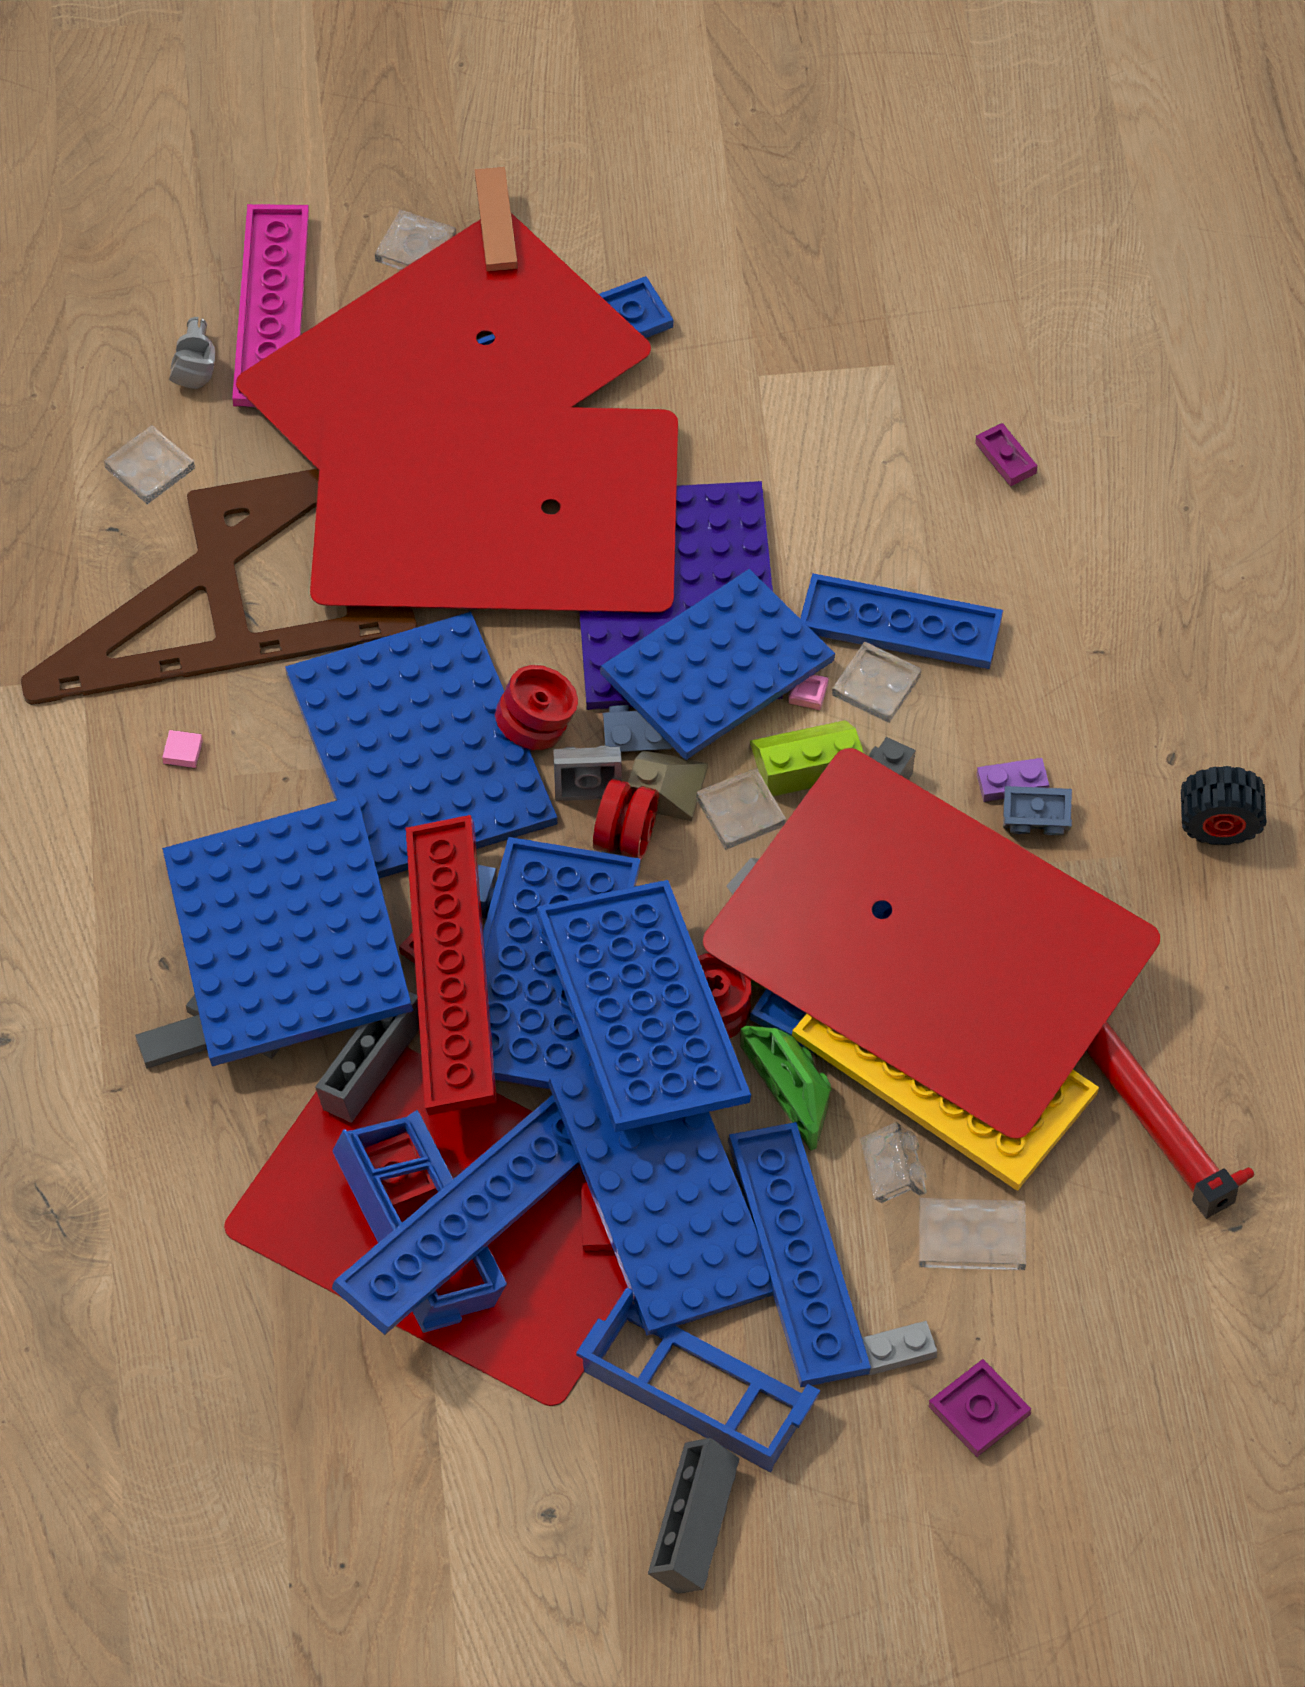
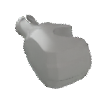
M192 317L187 321V334L178 339L176 353L170 367L169 380L191 389L201 388L209 382L215 362V346L205 336L207 323L201 318L200 327H198L199 317Z

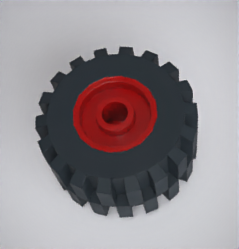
M1210 767L1206 770L1197 771L1196 774L1190 775L1186 778L1187 781L1182 783V828L1189 837L1211 845H1231L1251 840L1256 837V834H1260L1264 830L1267 822L1265 784H1263V780L1260 777L1256 776V773L1245 771L1244 768Z

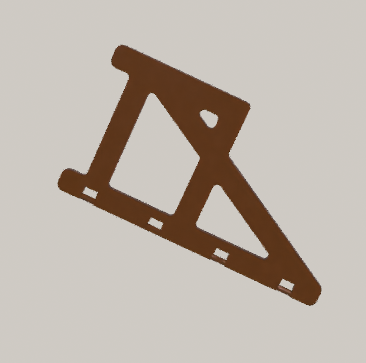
M311 469L197 489L188 492L187 500L198 551L23 675L21 678L24 700L28 704L35 705L81 694L85 696L152 684L183 676L185 678L340 650L417 628L416 619L410 607L382 609L369 606H345L347 614L341 618L257 633L250 632L245 618L235 564L310 510L317 507L319 470ZM242 512L249 514V516L235 526H228L225 523L227 515ZM203 590L207 593L216 635L214 640L118 658L107 657L115 649L195 592ZM379 627L380 633L360 635L361 629ZM277 644L280 646V651L261 654V647ZM180 662V669L161 672V665ZM80 681V687L61 690V683Z

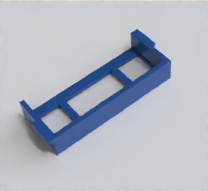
M418 1110L404 1118L351 1131H346L345 1129L332 1150L378 1243L402 1223L381 1183L382 1180L427 1170L438 1192L453 1180ZM408 1132L420 1158L374 1169L364 1148ZM488 1246L472 1259L485 1284L438 1296L435 1291L412 1311L423 1333L458 1324L462 1321V1315L495 1306L507 1283Z
M626 1288L607 1319L603 1321L598 1318L576 1352V1356L583 1359L584 1372L694 1432L713 1439L724 1448L771 1473L774 1464L793 1433L800 1427L814 1405L820 1390L807 1384L803 1392L800 1393L676 1326L654 1333L662 1341L638 1378L603 1360V1357L627 1320L644 1329L633 1302V1290ZM673 1345L749 1385L725 1425L649 1384ZM760 1391L792 1408L768 1448L736 1431Z

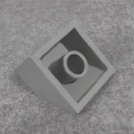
M598 746L596 748L566 747L563 749H553L555 801L602 799L605 788L611 779L622 781L620 747Z

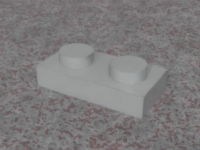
M927 1321L862 1337L871 1366L868 1376L937 1358V1349Z

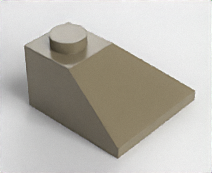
M643 750L635 758L628 781L632 790V796L640 786L656 789L659 792L657 814L692 821L708 764Z

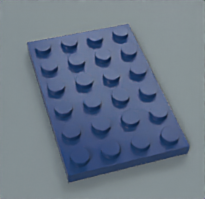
M748 569L601 665L600 674L687 760L832 663L835 653L767 585Z

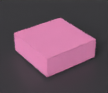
M812 675L791 689L789 704L821 710L829 678Z
M169 730L162 757L163 764L196 768L203 742L202 734Z

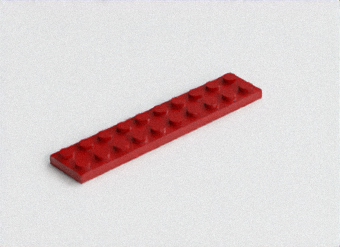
M471 815L407 827L406 842L425 1109L428 1115L496 1103L474 821Z

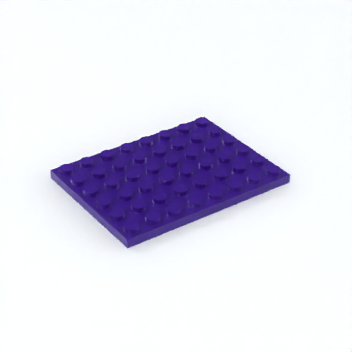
M762 481L680 485L676 487L674 601L668 610L660 613L579 611L586 710L609 709L610 706L621 705L633 707L600 674L601 665L743 572L750 569L773 591Z

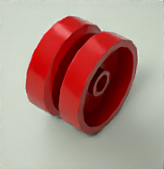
M528 665L519 668L511 676L506 690L497 704L495 711L497 726L505 737L521 747L530 750H545L554 747L562 738L567 729V724L571 721L577 710L578 696L576 689L568 678L549 667Z
M611 779L605 788L598 809L593 834V849L612 854L620 844L622 856L642 860L651 840L659 804L658 790L640 786L632 796V790L628 782Z
M702 954L698 956L728 1036L732 1038L741 1031V1028L746 1026L750 1017L751 979L711 954Z

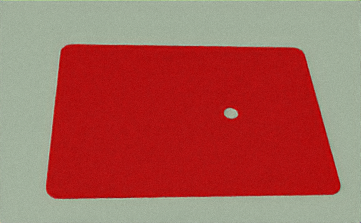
M511 213L517 269L486 271L481 222L478 220L242 372L237 377L236 386L319 470L323 416L325 409L331 404L344 402L573 407L648 357L651 352V345L640 332ZM488 331L495 336V340L489 345H482L477 342L476 337L480 332Z
M344 402L331 404L325 409L323 416L310 596L314 602L325 606L664 612L672 606L674 601L678 418L673 412L665 409ZM547 500H555L560 504V510L555 514H546L542 511L541 506Z
M853 748L843 749L834 756L703 936V946L712 956L1003 1135L1014 1139L1022 1138L1031 1131L1160 944V933L1152 924ZM886 901L891 905L892 913L888 918L879 919L873 915L872 907L876 902Z
M406 1047L352 1123L324 1111L317 1091L227 1217L224 1224L225 1232L230 1239L340 1296L332 1289L334 1280L378 1244L332 1152L343 1130L351 1131L404 1118L418 1110L454 1179L533 1111L496 1093V1103L428 1115L424 1100L422 1057L418 1052ZM578 1166L488 1245L507 1283L494 1307L462 1315V1321L458 1324L425 1333L422 1332L413 1312H411L396 1327L544 1405L555 1406L562 1403L584 1372L583 1359L576 1356V1352L598 1318L605 1321L625 1289L628 1288L613 1250L583 1251L581 1183H586V1179L581 1166ZM429 1197V1198L425 1199V1200H424V1204H425L428 1200H430L432 1197ZM471 1260L438 1288L436 1292L438 1296L485 1283L473 1260Z

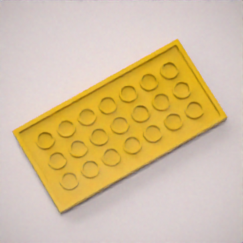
M808 1014L792 1030V1036L802 1045L1017 1191L1095 1098L1099 1090L1097 1085L1072 1070L1031 1131L1022 1138L1014 1139L1003 1135Z

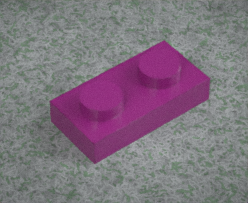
M1003 423L976 435L975 444L1010 487L1037 474L1038 465Z

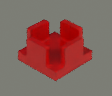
M408 1132L364 1148L374 1169L420 1158ZM427 1170L381 1181L401 1222L424 1205L425 1199L438 1193Z

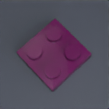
M984 1359L980 1360L930 1399L928 1406L976 1457L1031 1415V1408Z

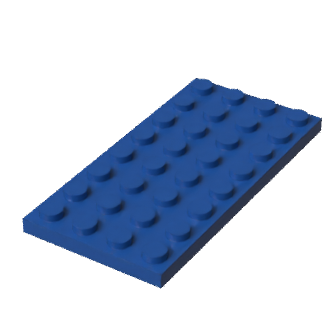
M508 837L483 929L495 1080L550 1089L548 1085L549 1078L591 1066L536 915L537 907L635 887L641 867V859Z
M668 880L537 907L536 915L615 1132L750 1103V1090Z
M591 1066L549 1078L548 1085L629 1289L633 1290V1302L647 1336L773 1296L769 1279L770 1275L764 1260L757 1229L709 1112L615 1132Z

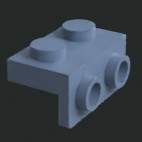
M629 705L610 706L609 712L603 713L605 746L620 747V752L672 749V746L638 711H629Z
M1005 786L1003 827L1010 828V833L1030 834V829H1044L1045 835H1064V830H1070L1072 827V789Z

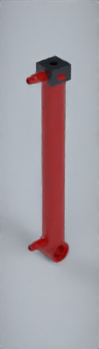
M1106 1021L1086 1050L1193 1192L1192 1201L1203 1216L1207 1219L1234 1204L1239 1186L1254 1177L1252 1168L1247 1167L1232 1175L1225 1168L1219 1170Z

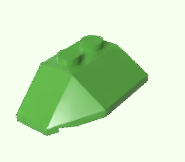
M754 1026L741 1028L740 1047L790 1121L797 1123L800 1136L810 1151L816 1149L829 1107L830 1091L832 1090L827 1076L823 1072L818 1073L813 1065L814 1061L809 1050L805 1046L801 1047L793 1036L777 1028Z

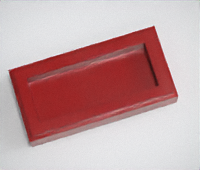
M587 1182L581 1183L583 1251L613 1250Z

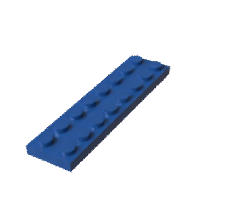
M797 1123L729 1134L728 1144L747 1207L757 1229L764 1260L770 1275L769 1279L773 1290V1297L800 1388L806 1387L807 1384L817 1385L870 1374L871 1366Z

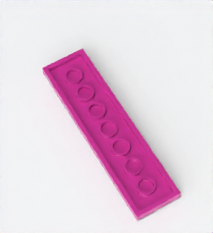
M247 204L232 396L233 406L255 407L238 390L236 386L237 377L254 364L301 335L309 205Z

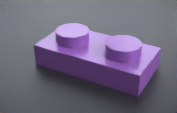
M1042 758L977 767L976 775L983 802L1004 799L1005 786L1049 788Z

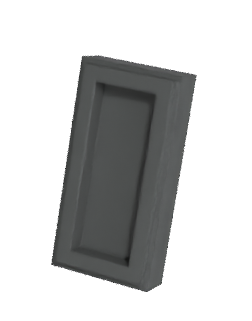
M200 1015L135 1035L146 1069L207 1050Z

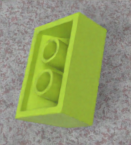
M846 720L750 740V746L767 798L812 788L834 756L843 749L853 748L864 753L856 728Z

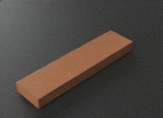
M505 167L475 169L486 271L517 269Z

